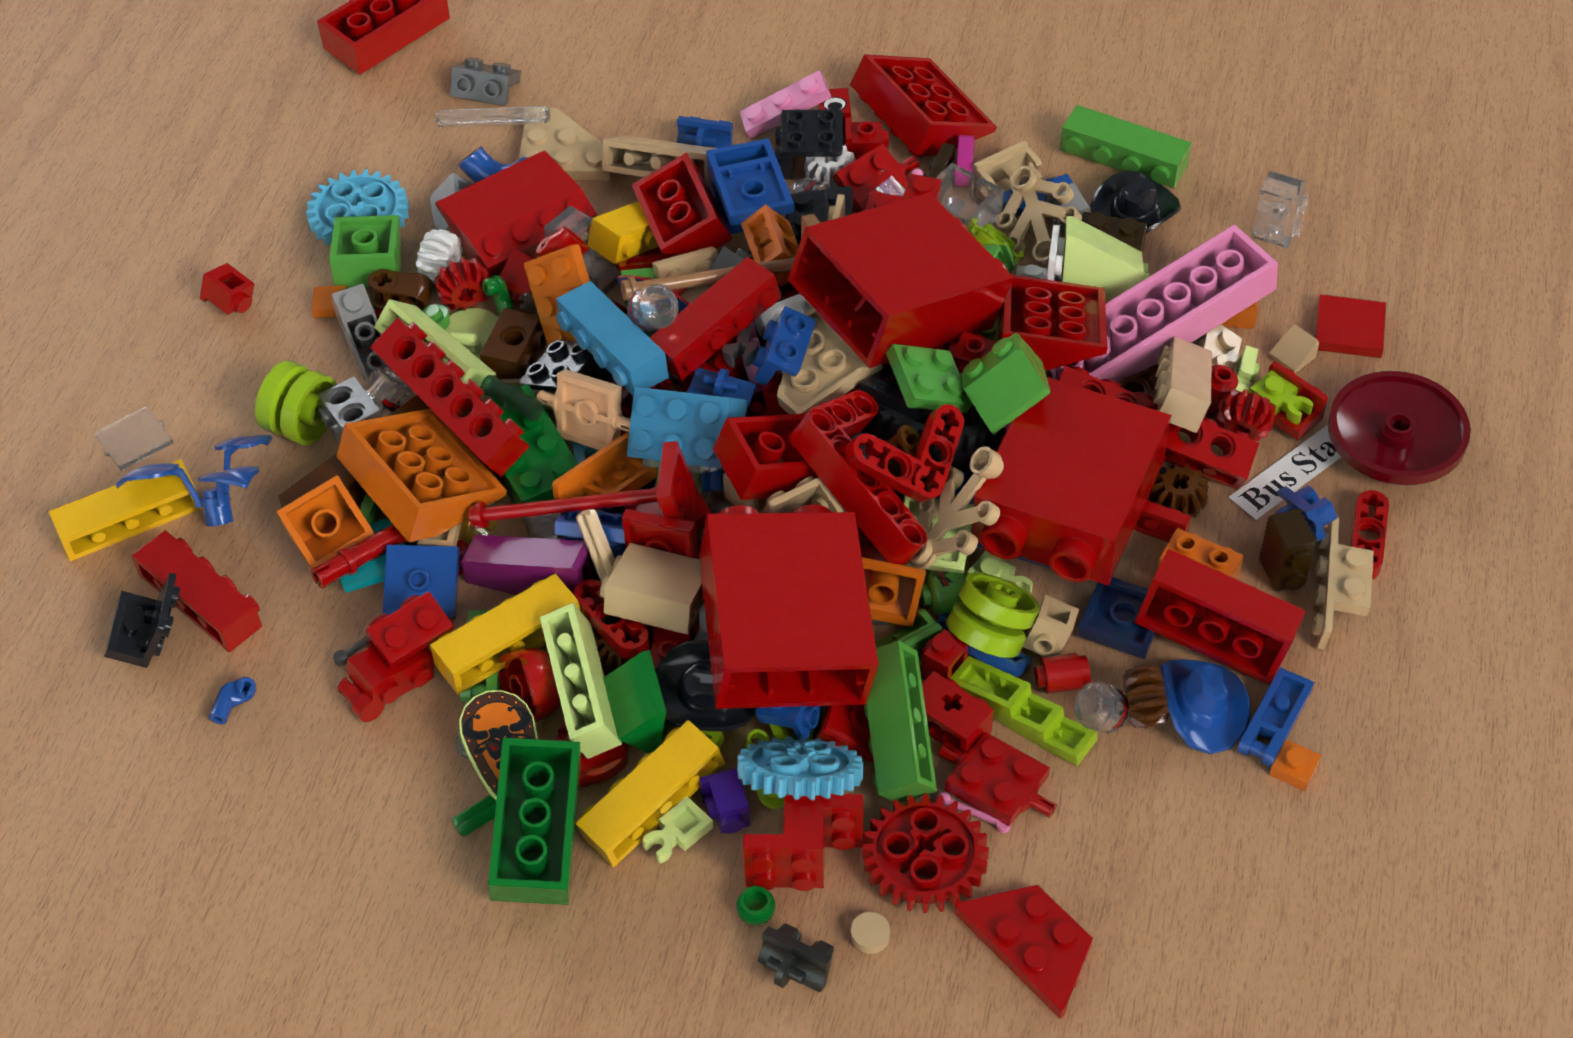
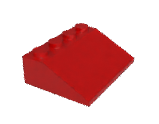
M864 54L850 83V86L859 94V99L867 103L874 110L875 116L883 120L891 129V133L900 138L908 147V151L917 157L938 154L943 143L955 145V148H958L959 135L974 136V140H977L995 132L997 128L930 58Z
M545 150L451 194L435 204L453 234H456L461 239V247L469 260L476 258L480 264H483L489 273V278L501 274L513 248L536 258L539 256L536 250L541 241L559 230L562 226L565 225L580 236L590 231L592 218L597 217V212L581 187Z
M1012 275L1014 277L999 311L998 341L1005 337L1009 338L1017 332L1042 360L1045 371L1107 354L1105 288Z

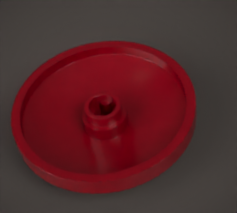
M1401 371L1374 372L1352 380L1336 395L1328 418V432L1332 445L1348 465L1372 479L1396 485L1425 484L1449 474L1462 461L1471 433L1468 415L1462 404L1450 391L1426 377Z

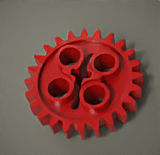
M924 793L920 803H916L912 795H908L907 805L905 806L897 800H893V812L881 808L880 820L872 818L870 820L871 831H865L864 833L865 845H862V858H865L864 872H871L870 884H880L879 895L881 897L892 892V905L894 906L902 899L907 900V911H911L916 903H920L923 913H927L929 905L935 903L938 910L943 912L944 901L949 900L954 906L959 903V893L967 898H971L972 886H981V874L987 873L988 862L986 860L989 859V847H986L987 834L980 833V820L970 822L971 810L969 809L959 814L958 801L956 800L948 807L944 806L942 795L937 798L935 803H930L927 793ZM926 826L932 828V830L923 831L919 828ZM902 850L905 853L897 855L891 853V851ZM953 850L961 854L953 856L946 852ZM927 874L931 875L933 878L925 880L919 878L918 876Z

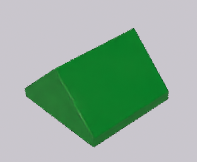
M648 650L642 651L605 676L603 680L618 739L646 753H652L661 745L666 708L651 653Z

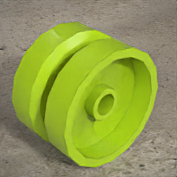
M280 362L266 375L259 388L255 402L257 424L263 430L275 435H283L288 440L299 445H312L328 429L318 412V409L323 407L318 394L336 386V381L321 372L310 371L305 366L296 362Z
M974 572L968 574L959 592V597L962 601L954 603L946 621L948 629L958 639L984 653L1003 658L1019 656L1027 638L1025 629L1033 626L1040 610L1039 603L1027 591L1005 579L986 573Z

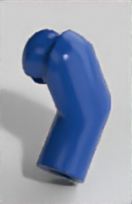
M242 677L223 685L215 699L209 719L216 724H225L232 708L249 701L255 695L256 683L249 677Z

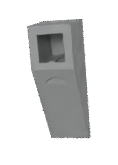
M362 283L332 293V306L366 384L396 375L370 347L381 336V333L374 328L377 318L364 284Z

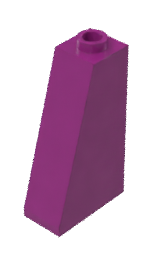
M475 534L471 544L463 549L460 557V567L463 568L466 583L512 595L520 594L530 588L535 582L544 580L555 573L573 595L575 587L580 582L589 579L597 580L592 558L585 541Z

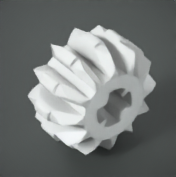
M843 146V154L839 157H806L804 170L807 183H810L809 180L822 181L820 182L821 184L814 186L815 191L839 187L832 177L837 171L856 160L854 153L848 152L847 147Z
M432 229L430 232H427L424 235V240L420 242V249L417 252V272L428 276L433 284H435V277L439 275L440 267H448L450 260L453 262L460 261L463 252L461 239L456 234L450 233L447 230Z

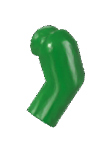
M495 275L485 279L482 284L483 291L488 296L493 295L498 315H501L504 308L514 310L504 279Z

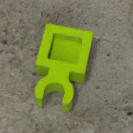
M1272 370L1250 387V393L1258 392V396L1270 399V403L1276 407L1275 415L1282 410L1286 413L1287 419L1298 425L1301 421L1302 413L1298 410L1308 415L1312 412L1313 402L1306 397L1297 396L1298 387Z

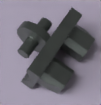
M787 923L777 930L768 926L762 935L763 945L757 962L776 972L774 984L784 988L791 979L821 993L827 983L834 952L833 946L822 940L815 941L812 946H808L800 942L801 934L798 929Z

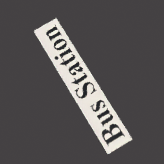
M1328 425L1228 498L1255 520L1259 519L1283 501L1277 493L1279 489L1287 486L1295 492L1341 458L1330 440Z

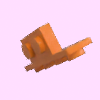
M626 432L554 480L552 483L554 499L639 490L658 477L657 465L641 458L626 457L629 432Z

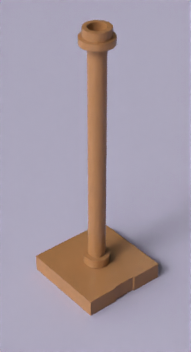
M815 214L801 217V238L805 227L820 223ZM795 257L760 262L758 264L773 274L790 272ZM734 267L636 282L634 276L627 277V280L621 281V292L624 301L629 300L636 294L633 302H637L638 295L716 283Z

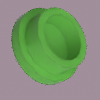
M432 304L423 309V312L444 330L449 326L450 312L445 305Z

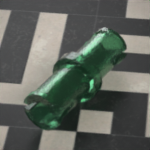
M488 375L482 381L480 388L485 392L483 395L499 402L504 410L508 412L515 411L531 422L538 420L542 415L544 408L541 406H543V403L525 394L518 385H509L498 379L495 375Z

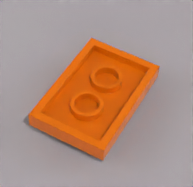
M579 244L570 245L523 263L548 346L557 340L576 341L569 331H563L558 324L556 314L559 311L556 298L590 281Z

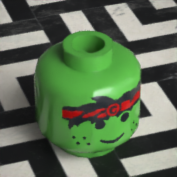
M930 570L925 576V584H923L920 595L922 605H929L932 613L937 616L945 612L950 614L954 603L962 601L959 597V592L969 573L961 574Z

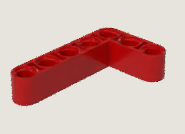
M857 390L813 407L791 432L790 439L793 446L847 512H855L856 524L889 563L905 566L927 543L926 531L891 487L852 467L845 455V449L848 442L851 441V437L860 433L878 413L876 401L868 393Z

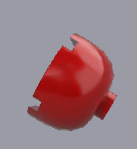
M525 648L505 653L500 658L499 663L506 661L505 670L498 672L501 690L515 694L527 703L535 722L548 717L560 706L561 702L549 654L542 650Z

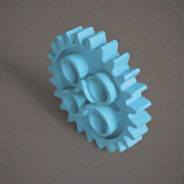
M365 169L361 175H357L356 171L352 170L349 177H346L341 172L339 173L340 179L337 181L329 177V185L319 184V193L312 192V201L307 202L308 210L306 215L310 230L315 233L317 240L323 238L324 245L326 246L332 242L335 217L399 215L400 227H405L404 219L409 218L408 209L410 208L405 188H400L398 180L392 182L391 175L388 174L381 178L380 171H376L371 176L368 173V169Z
M787 736L786 740L782 741L777 738H772L771 742L759 740L758 745L748 744V749H741V754H738L737 773L738 779H743V785H751L752 790L764 789L763 794L765 795L774 793L778 794V798L792 795L795 800H798L801 796H807L809 799L815 800V796L820 795L828 799L830 798V793L842 796L844 795V790L854 791V786H860V782L863 780L862 756H857L856 750H848L846 745L835 746V741L825 742L821 741V738L808 741L806 737L794 740L792 737Z

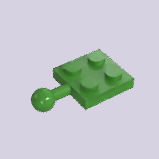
M892 344L886 352L907 407L936 410L942 405L950 404L957 407L961 413H966L973 405L963 388L961 375L950 351Z

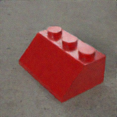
M687 152L632 184L663 254L682 255L711 246L717 249L733 239L702 173Z

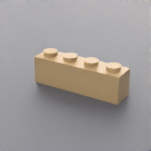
M623 135L603 140L602 171L646 177L687 152L709 186L706 151L717 148Z
M1174 336L1170 346L1164 345L1157 359V364L1159 365L1156 372L1158 379L1155 385L1157 393L1153 403L1158 405L1157 411L1172 415L1170 423L1197 433L1211 404L1212 351Z

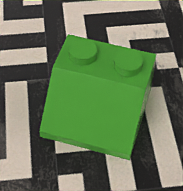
M399 215L335 217L329 257L334 286L346 285V288H350L363 283L364 287H369L368 277L376 270L387 269L401 272Z
M1017 332L1009 338L1000 339L993 346L992 351L981 359L972 360L961 373L963 388L993 435L1051 393L1042 360Z

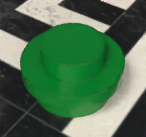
M751 886L739 895L736 902L737 914L747 924H764L775 913V899L765 888Z

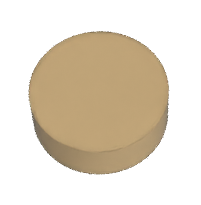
M865 912L858 915L851 924L852 944L857 950L866 954L881 952L890 941L889 922L884 916L876 912Z

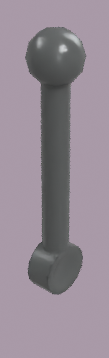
M367 636L346 651L339 650L333 655L335 664L338 666L346 665L349 656L367 644Z

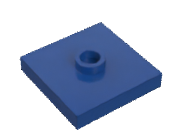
M387 545L383 614L390 615L400 609L401 604L413 595H419L420 597L429 591L449 619H456L460 548L458 546Z

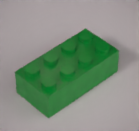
M529 384L491 398L504 411L500 417L504 421L511 418L524 431L520 437L530 446L502 477L494 472L498 481L507 490L506 494L512 504L554 500L553 481L577 466V460L543 406L537 404L536 400L538 399ZM560 513L522 517L521 519L525 526L529 527Z
M503 738L488 879L490 901L569 905L581 768L580 742Z

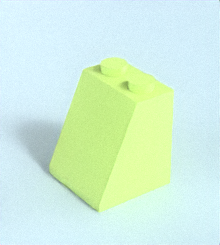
M1066 216L1061 282L1105 288V302H1109L1149 277L1148 263H1143L1141 251L1073 216Z

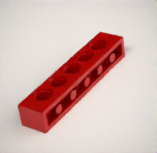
M397 317L370 347L485 465L502 477L530 447L520 437L524 431L511 418L504 421L500 417L504 411L490 398L485 402L481 398L485 392L470 378L465 382L462 379L465 372L451 359L446 363L443 360L446 353L432 340L427 344L424 339L428 335L414 322L408 326Z
M1065 365L1056 379L1157 410L1158 407L1157 404L1153 403L1154 399L1150 395L1142 392L1133 393L1123 389L1116 381L1098 379L1089 375V372L1077 366L1068 367ZM1203 418L1197 433L1170 423L1164 461L1171 464L1175 462L1181 468H1184L1189 463L1190 471L1201 470L1203 477L1237 490L1248 479L1259 442L1251 440L1250 436L1244 432L1229 431L1221 428L1215 421L1208 418ZM1178 432L1186 433L1190 437L1191 443L1183 442L1179 438ZM1211 445L1218 446L1222 450L1223 456L1214 454Z

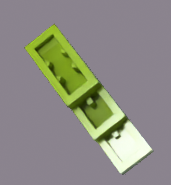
M968 656L951 676V679L961 689L974 697H980L994 709V719L1044 750L1076 766L1080 764L1098 740L1096 730L1065 717L1062 706L1033 694L1029 682L971 656Z

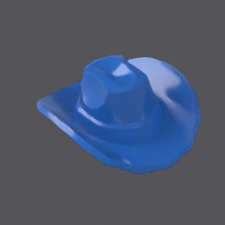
M1171 660L1160 665L1170 716L1176 731L1187 745L1192 749L1207 754L1231 749L1244 735L1250 720V700L1246 687L1240 678L1224 666L1205 661Z

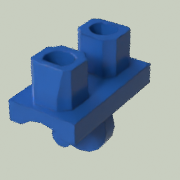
M692 116L678 117L677 143L711 148L732 146L733 123L730 121L706 120Z
M698 368L695 370L687 393L747 400V413L756 390V384L730 377L729 370L723 368L720 369L719 373Z
M1309 485L1297 492H1293L1287 486L1277 491L1279 497L1286 501L1287 506L1281 507L1275 514L1294 509L1303 510L1302 515L1308 521V526L1314 532L1317 542L1326 537L1323 526L1337 519L1331 501L1325 497L1319 499L1318 494Z

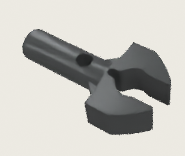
M751 324L737 334L736 343L723 346L724 362L732 368L735 366V359L740 357L741 354H744L746 367L754 362L759 349L757 342H750Z

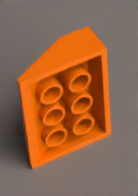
M431 409L351 422L344 425L336 457L408 542L439 536L468 519L471 505L484 501L488 507L506 495L507 490Z

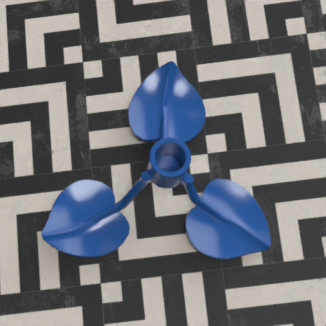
M239 436L216 444L214 446L215 450H224L223 471L212 472L198 477V482H216L215 488L203 490L204 497L202 498L199 497L184 470L179 468V464L174 463L151 464L139 467L124 475L116 483V487L118 489L125 482L132 480L153 479L167 475L178 476L192 496L195 508L202 507L206 526L228 524L234 521L230 504L229 484L247 489L251 479L259 472L257 466L230 468L231 455L238 449L250 448L259 444L268 446L272 436Z

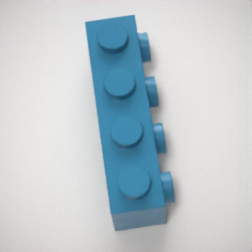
M591 281L556 298L559 311L556 314V318L562 330L565 332L569 331L575 337L580 348L583 350L587 349L593 355L598 366L606 368L612 374L617 385L624 386L634 395V387L651 388L669 378L665 352L638 326L632 323L631 319Z

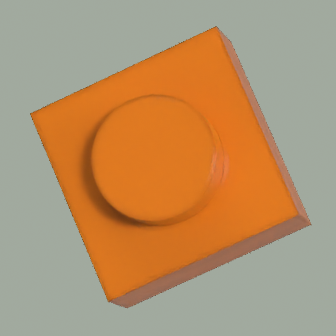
M1286 739L1271 767L1269 775L1305 791L1320 763L1322 755Z

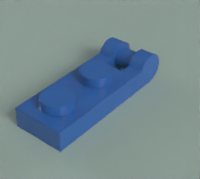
M1280 667L1239 743L1237 752L1247 757L1249 754L1262 759L1261 763L1272 767L1312 693L1315 682ZM1258 735L1270 739L1269 745L1257 741Z

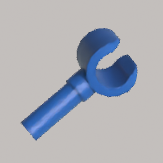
M722 470L702 472V491H722L723 474L726 472Z

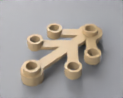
M1022 166L1017 168L1010 177L1013 194L1003 212L997 216L996 225L1004 233L1012 232L1008 237L1014 243H1017L1013 250L1018 255L1021 250L1024 251L1025 244L1022 240L1032 223L1037 243L1032 250L1033 257L1041 266L1048 267L1051 238L1044 216L1061 220L1066 226V216L1074 215L1073 217L1082 220V215L1074 206L1062 207L1039 201L1036 192L1053 195L1059 204H1067L1073 199L1074 191L1066 182L1054 183L1042 180L1041 175L1036 169ZM1024 200L1026 207L1017 221L1014 215Z
M986 446L977 449L970 460V469L973 475L956 497L955 490L962 485L964 474L962 471L951 466L944 489L940 494V500L934 498L928 502L918 503L919 523L926 531L928 540L910 559L909 564L913 568L925 570L936 561L938 556L959 551L964 555H970L975 551L978 539L974 534L967 530H961L955 537L942 539L948 530L979 521L987 526L997 522L1000 516V509L990 501H982L978 506L965 509V507L986 479L997 478L1002 473L1004 463L999 453ZM938 516V522L932 528L933 519Z

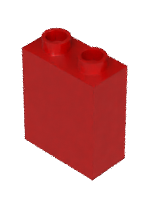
M926 193L805 227L788 281L870 369L889 362L886 352L892 344L931 349L958 340L962 331L976 334L992 329L1014 277L1007 271L1005 265L999 259L994 258L965 229L964 224L959 218L953 216L931 193Z
M1047 377L1051 393L1011 422L997 450L1004 463L1002 473L997 478L986 479L974 496V507L985 500L998 506L1000 509L999 519L991 526H987L980 521L973 523L972 534L977 537L978 543L987 552L998 558L1010 560L1019 556L1050 566L1054 573L1065 580L1084 582L1089 579L1109 586L1164 463L1172 415Z
M812 504L801 506L791 513H759L750 506L737 505L725 508L718 514H707L699 553V563L716 709L866 705L879 663L855 512H831L825 506Z

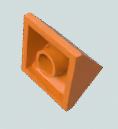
M338 475L276 511L294 544L311 568L336 556V551L342 548L348 549L375 534Z
M862 557L871 619L913 627L926 570Z

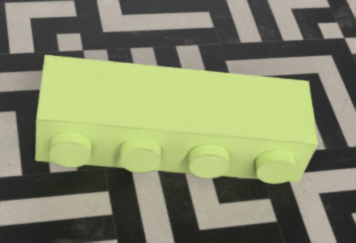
M388 300L374 326L378 332L382 334L397 317L408 326L414 322L428 335L424 339L427 344L432 340L446 353L443 357L446 363L451 359L465 372L462 377L465 382L470 378L484 392L487 391L496 374L492 369L417 306Z
M574 603L541 616V625L570 741L580 742L581 752L588 759L622 745L621 740L617 736L603 680L605 676L591 623Z

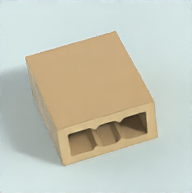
M629 543L623 555L616 557L610 577L605 576L602 581L600 597L604 598V613L688 634L699 614V610L704 604L699 560Z

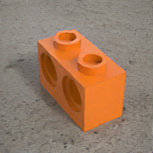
M766 204L741 223L755 262L760 263L796 256L799 246L790 222ZM790 272L774 274L777 284L782 287L788 283Z

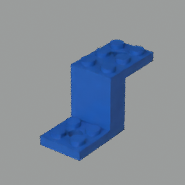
M769 138L706 151L708 187L730 234L744 232L741 223L765 204L780 215L794 213V202Z

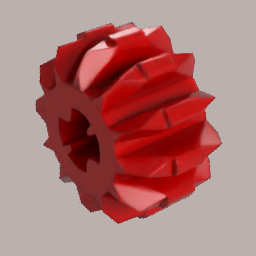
M462 257L459 262L450 260V265L448 267H440V273L435 277L439 299L443 304L449 306L450 310H455L459 307L465 311L469 306L476 308L477 302L486 301V294L483 291L482 284L485 279L490 277L487 269L476 258L467 261Z
M1233 389L1230 393L1223 394L1222 399L1219 401L1216 423L1221 428L1229 431H1241L1249 435L1251 440L1260 441L1261 438H1266L1269 431L1272 430L1276 407L1270 403V399L1258 396V392L1250 393L1246 389L1240 392Z

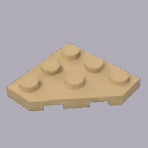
M527 108L519 159L522 157L529 158L545 150L573 180L611 179V172L602 171L603 143L558 108Z
M813 307L803 313L815 319L816 323L800 372L796 377L782 372V381L778 388L777 397L779 405L788 414H807L813 407L843 396L861 382L883 369L882 365L869 369Z

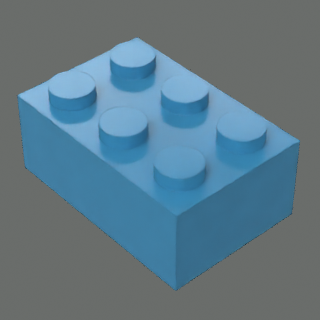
M634 387L626 457L661 461L663 443L678 441L686 464L723 469L712 448L727 418L745 417L747 400Z

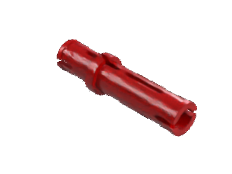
M392 524L348 549L342 548L336 551V556L311 568V576L316 584L319 583L318 587L323 589L347 574L351 576L357 573V568L386 553L387 545H399L407 540Z

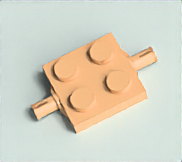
M565 369L557 373V390L555 394L545 392L544 390L539 391L537 394V404L553 408L557 420L556 429L564 439L601 450L619 438L621 430L626 432L630 430L631 418L624 417L621 411L622 386Z

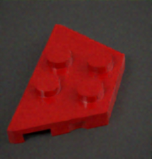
M1039 885L957 903L954 914L1061 1019L1065 1015L1069 999L1077 985L1081 969L1090 952L1093 938Z

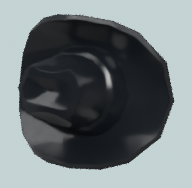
M1128 170L1113 174L1105 180L1096 190L1090 204L1091 213L1100 212L1106 216L1122 219L1132 218L1138 222L1147 223L1146 234L1182 209L1179 199L1162 184L1155 182L1151 177L1143 173Z
M708 640L686 641L676 645L659 662L656 675L666 708V723L681 727L689 720L700 731H731L746 726L755 716L757 708L716 709Z

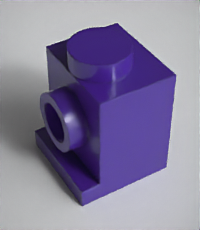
M737 768L700 777L703 804L706 806L708 816L712 820H717L720 833L732 834L744 827L750 826L749 805L741 780L738 779Z

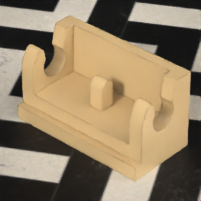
M1024 140L974 163L972 187L992 207L993 196L1011 189L1010 177L1017 168L1028 166L1036 169L1034 166L1038 167L1042 165V162Z

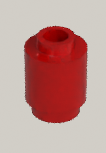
M1212 366L1211 404L1207 413H1217V406L1223 394L1230 393L1231 390L1236 389L1238 386L1236 373L1227 366Z
M1077 653L1041 657L1040 665L1034 666L1036 685L1038 688L1043 687L1045 694L1082 689V685H1088L1091 682L1090 666L1086 655L1078 656Z

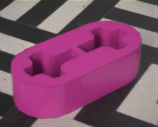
M959 135L956 185H972L974 136Z

